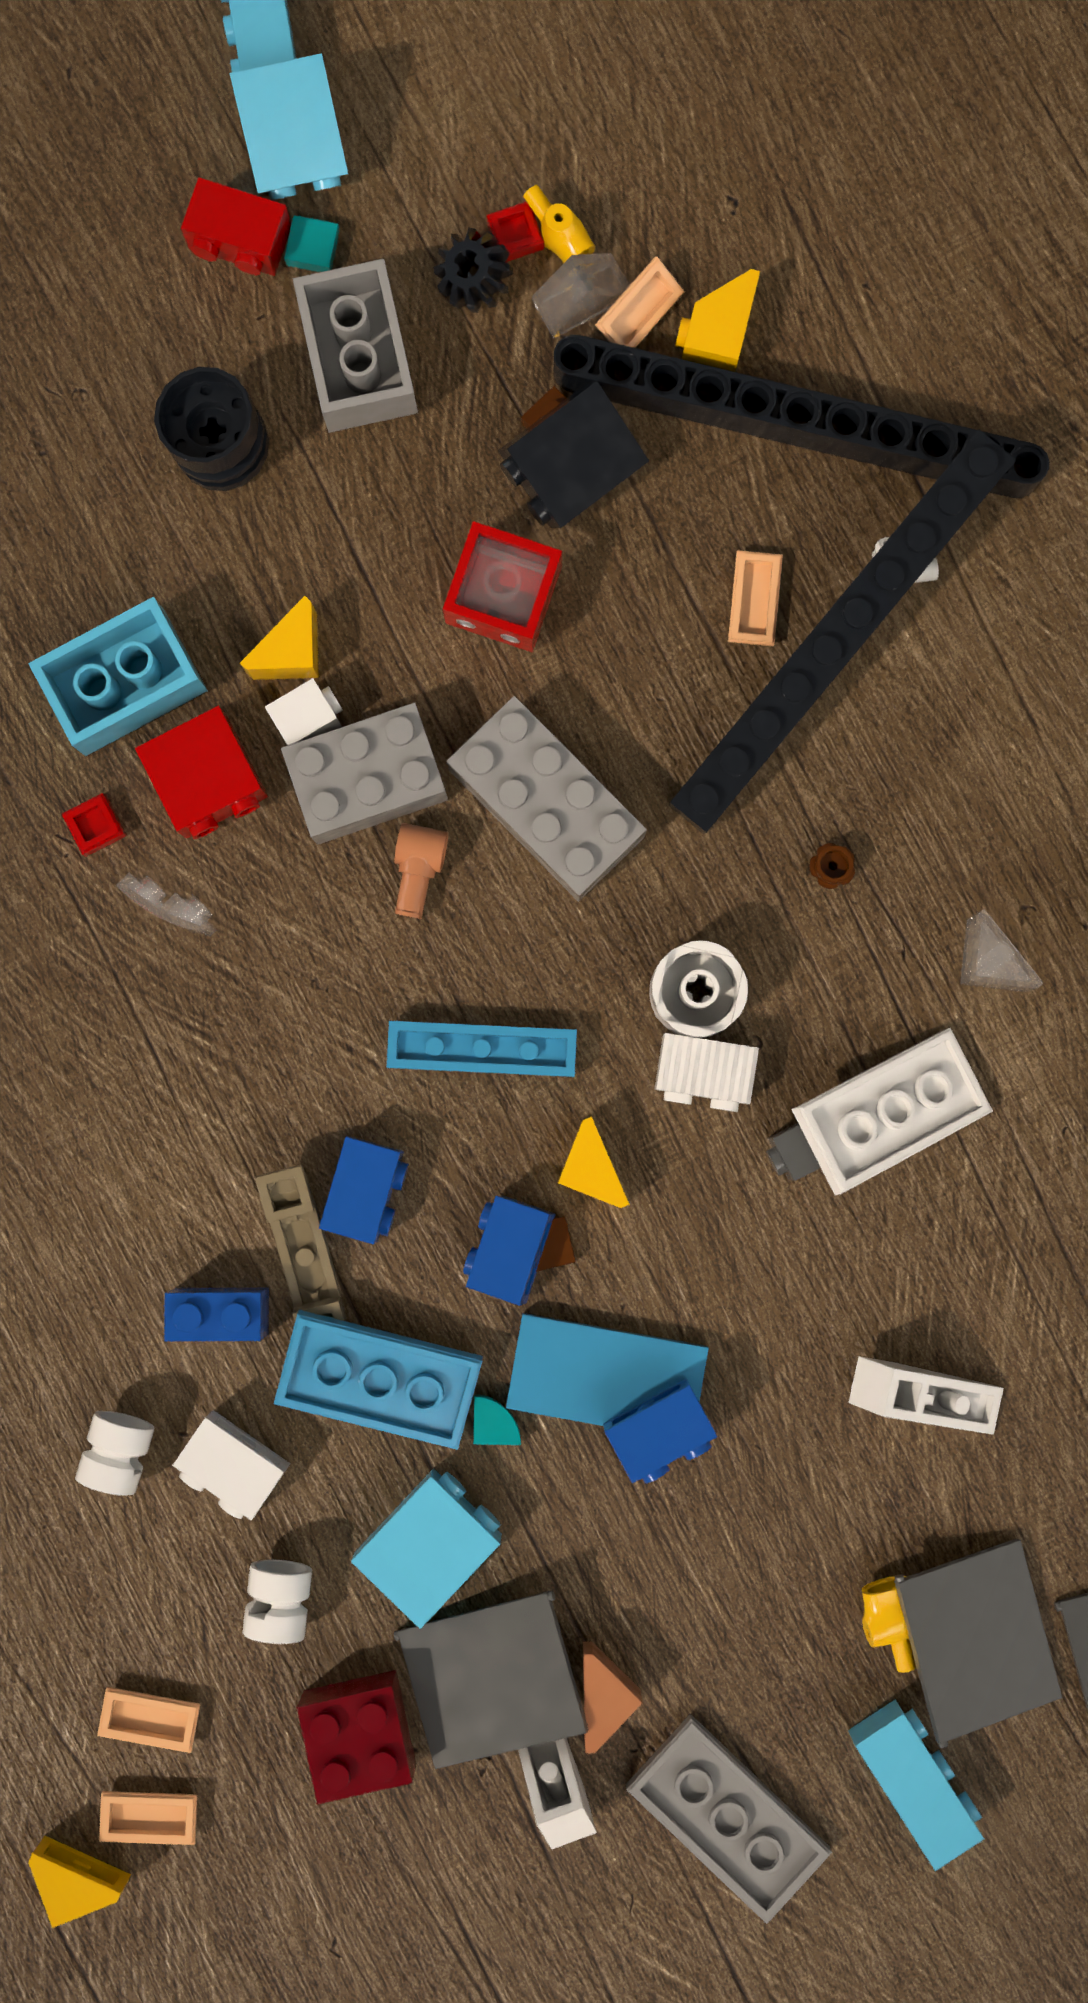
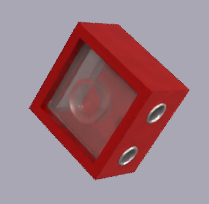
M473 521L442 609L445 623L533 653L562 569L563 551Z

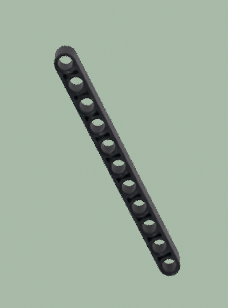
M582 335L563 337L554 349V378L556 383L568 392L575 393L585 384L598 381L609 400L613 403L938 480L978 431ZM573 357L583 360L586 365L578 370H570L563 365V362ZM622 368L630 374V377L623 381H616L611 379L607 373L612 369ZM658 379H667L674 384L675 388L662 392L657 390L652 383ZM704 389H710L715 391L720 399L715 402H705L698 397L697 393ZM747 400H756L762 404L764 411L760 413L748 412L742 403ZM801 411L808 417L809 422L796 424L788 418L787 413ZM837 421H844L852 427L854 433L842 435L833 428L832 424ZM982 431L1016 459L989 493L1019 499L1029 496L1045 478L1049 470L1050 460L1046 451L1034 443ZM889 432L897 438L898 444L895 446L885 445L879 440L877 434ZM927 442L937 444L941 448L943 456L933 457L924 450L923 444ZM1014 464L1027 466L1031 470L1032 478L1020 477L1014 469Z

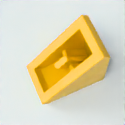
M306 596L240 662L246 673L253 680L319 678L317 613L312 602Z
M592 1117L582 1120L558 1183L619 1208L630 1205Z
M44 1836L28 1862L52 1928L117 1903L131 1874L47 1836Z

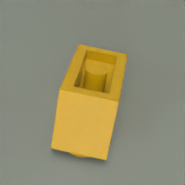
M750 269L696 301L691 319L682 317L676 346L684 347L683 360L733 372L736 371L760 271Z

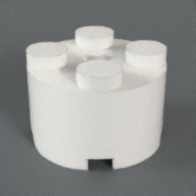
M691 941L674 948L660 961L650 982V1002L656 1018L668 1030L677 1035L706 1038L725 1030L740 1016L747 1000L748 982L740 963L728 949L709 941ZM699 978L703 980V988L710 990V995L703 996L699 1002L692 1001V993L686 991V985H692Z

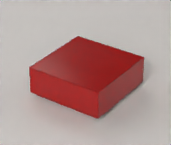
M527 202L486 215L489 230L497 238V245L503 244L509 251L510 256L505 262L544 250V240L533 210Z
M104 793L61 814L81 854L85 857L127 836L110 801Z

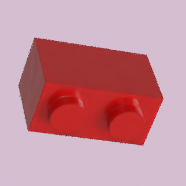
M198 177L181 226V231L189 249L199 258L212 262L219 258L234 263L238 269L251 275H260L263 272L275 276L292 223L285 204Z

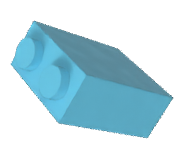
M322 53L229 73L258 193L268 191L270 200H276L297 195L295 185L313 182L315 191L340 186L339 176L348 174Z
M434 1468L360 1545L351 1560L419 1629L429 1621L500 1545L502 1535L497 1530L501 1526L500 1522L487 1508L482 1505L477 1509L474 1508L463 1497L466 1490L462 1484L450 1473L445 1472L441 1476Z

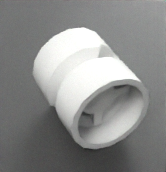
M96 1411L87 1435V1440L92 1445V1449L82 1452L75 1476L76 1481L88 1488L104 1493L124 1496L134 1495L143 1470L138 1457L148 1453L155 1427L151 1423L131 1415L113 1411Z
M259 1560L252 1562L247 1592L254 1600L247 1603L245 1607L243 1635L251 1640L272 1644H290L304 1640L308 1610L301 1602L308 1599L310 1595L312 1568L302 1563L287 1560Z

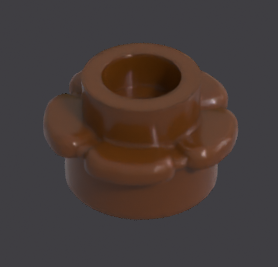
M834 843L824 844L817 849V855L813 856L810 860L809 869L811 875L817 877L818 884L826 889H835L840 884L846 885L854 877L855 869L853 866L855 858L852 852L845 846H836ZM835 862L837 865L836 870H830L828 864Z

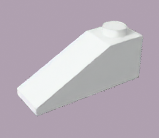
M859 1356L848 1403L883 1417L994 1435L1004 1388L895 1362Z

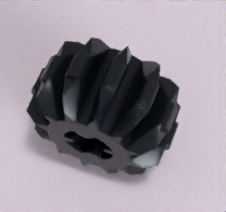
M469 227L464 241L458 234L451 233L453 247L450 250L438 248V254L445 262L433 267L434 274L442 279L437 285L439 292L445 297L450 296V304L457 309H461L466 305L472 313H478L482 300L490 308H496V300L493 295L496 291L501 294L509 293L508 286L501 280L514 274L511 265L505 262L510 256L508 249L503 244L497 245V238L491 232L486 231L480 236V233L475 228ZM472 266L479 269L474 276L469 272Z

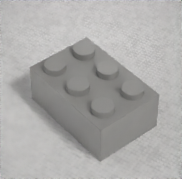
M379 259L293 278L320 406L328 433L418 413L385 260Z
M415 703L281 748L310 837L317 845L448 801Z

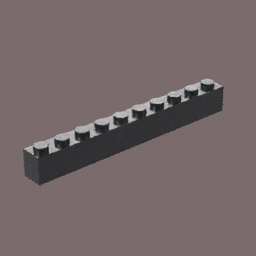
M980 429L671 800L669 806L702 834L707 833L1013 465L1016 459Z

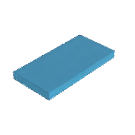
M298 1310L274 1404L458 1450L480 1372L482 1356Z
M523 1313L506 1409L603 1426L609 1420L684 1379L688 1380L698 1401H700L709 1348L705 1345Z

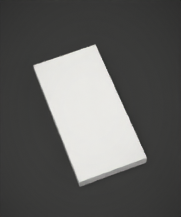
M951 1028L940 1031L791 1109L835 1195L843 1194L993 1112Z

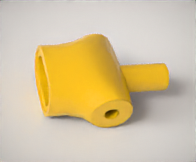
M538 185L528 189L523 197L541 222V235L544 240V246L562 260L568 272L576 270L589 260L595 251V245L584 225L566 205L561 203L552 205Z
M895 1576L876 1580L862 1587L864 1600L862 1624L870 1646L880 1647L891 1644L897 1671L906 1673L914 1670L916 1665L894 1583Z

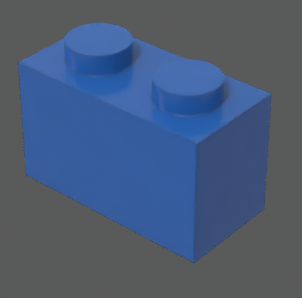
M352 1136L345 1137L319 1229L373 1245L378 1242L380 1235L388 1237L396 1209L388 1207L393 1189L402 1190L409 1166L408 1163L401 1162L404 1151Z
M495 1196L493 1203L487 1202L483 1208L478 1225L479 1229L484 1230L479 1247L471 1248L464 1265L463 1273L469 1275L465 1287L519 1306L526 1304L546 1239L556 1214L506 1196Z
M174 1288L165 1292L164 1341H261L269 1335V1288Z
M687 1379L603 1424L604 1432L632 1483L643 1479L644 1483H650L662 1477L670 1470L667 1464L682 1456H685L686 1460H691L704 1454L712 1447L709 1441L718 1437Z

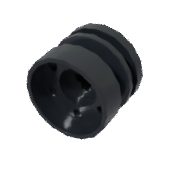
M197 367L181 372L165 385L156 401L155 426L159 439L191 482L207 490L229 491L244 486L259 474L268 457L270 439L263 418L254 406L247 390L235 376L219 368Z

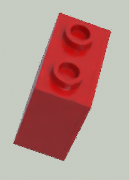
M220 706L135 748L174 828L186 839L191 836L193 839L207 836L219 828L218 822L232 815L235 818L246 816L261 806L260 801L268 798L228 716Z

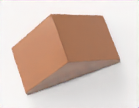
M583 1642L584 1715L589 1729L584 1734L585 1753H596L642 1704L640 1688L593 1642Z

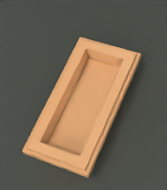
M655 256L595 325L609 342L636 348L685 291L661 260Z
M737 550L728 642L774 647L783 555Z
M107 1687L97 1736L191 1753L201 1704Z
M102 1791L99 1842L195 1845L198 1794Z

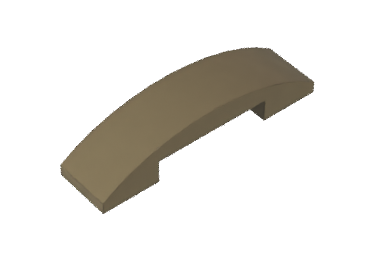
M300 1164L255 1176L267 1223H271L293 1302L294 1320L296 1321L298 1310L347 1322L324 1230L319 1229L321 1218L303 1165Z

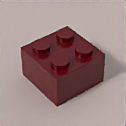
M397 1670L303 1691L297 1705V1712L317 1805L413 1783L416 1760Z

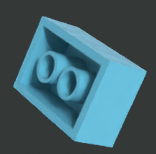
M154 596L28 663L71 745L84 756L99 750L208 691L169 617Z

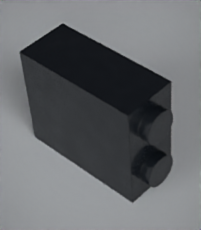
M598 381L582 386L498 450L504 459L500 463V467L505 476L515 487L521 484L531 499L527 502V507L540 525L548 524L550 528H562L649 462V459Z

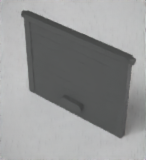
M1013 1539L908 1577H904L903 1574L895 1576L894 1583L935 1739L940 1748L947 1747L948 1741L1062 1698L1021 1540Z
M546 1591L430 1621L421 1629L414 1625L394 1631L395 1640H400L435 1769L577 1736L589 1731L552 1603L556 1599L554 1591Z

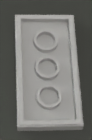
M691 1714L626 1783V1790L766 1924L770 1922L832 1853L830 1846Z

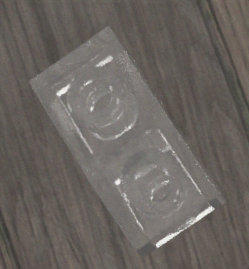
M128 873L116 885L139 906L177 927L206 936H211L216 931L207 921L213 915L212 912L194 895L186 900L175 892L163 903L162 900L167 894L148 875L140 880L135 875Z

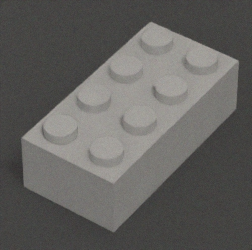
M515 696L447 760L449 771L578 902L645 837L647 829Z

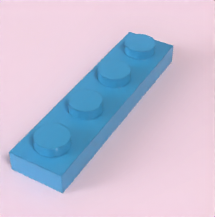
M389 1021L386 1068L575 1077L577 1030Z

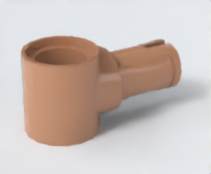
M402 823L394 857V863L399 865L398 872L402 873L395 914L422 919L430 878L435 879L436 872L441 873L449 832Z

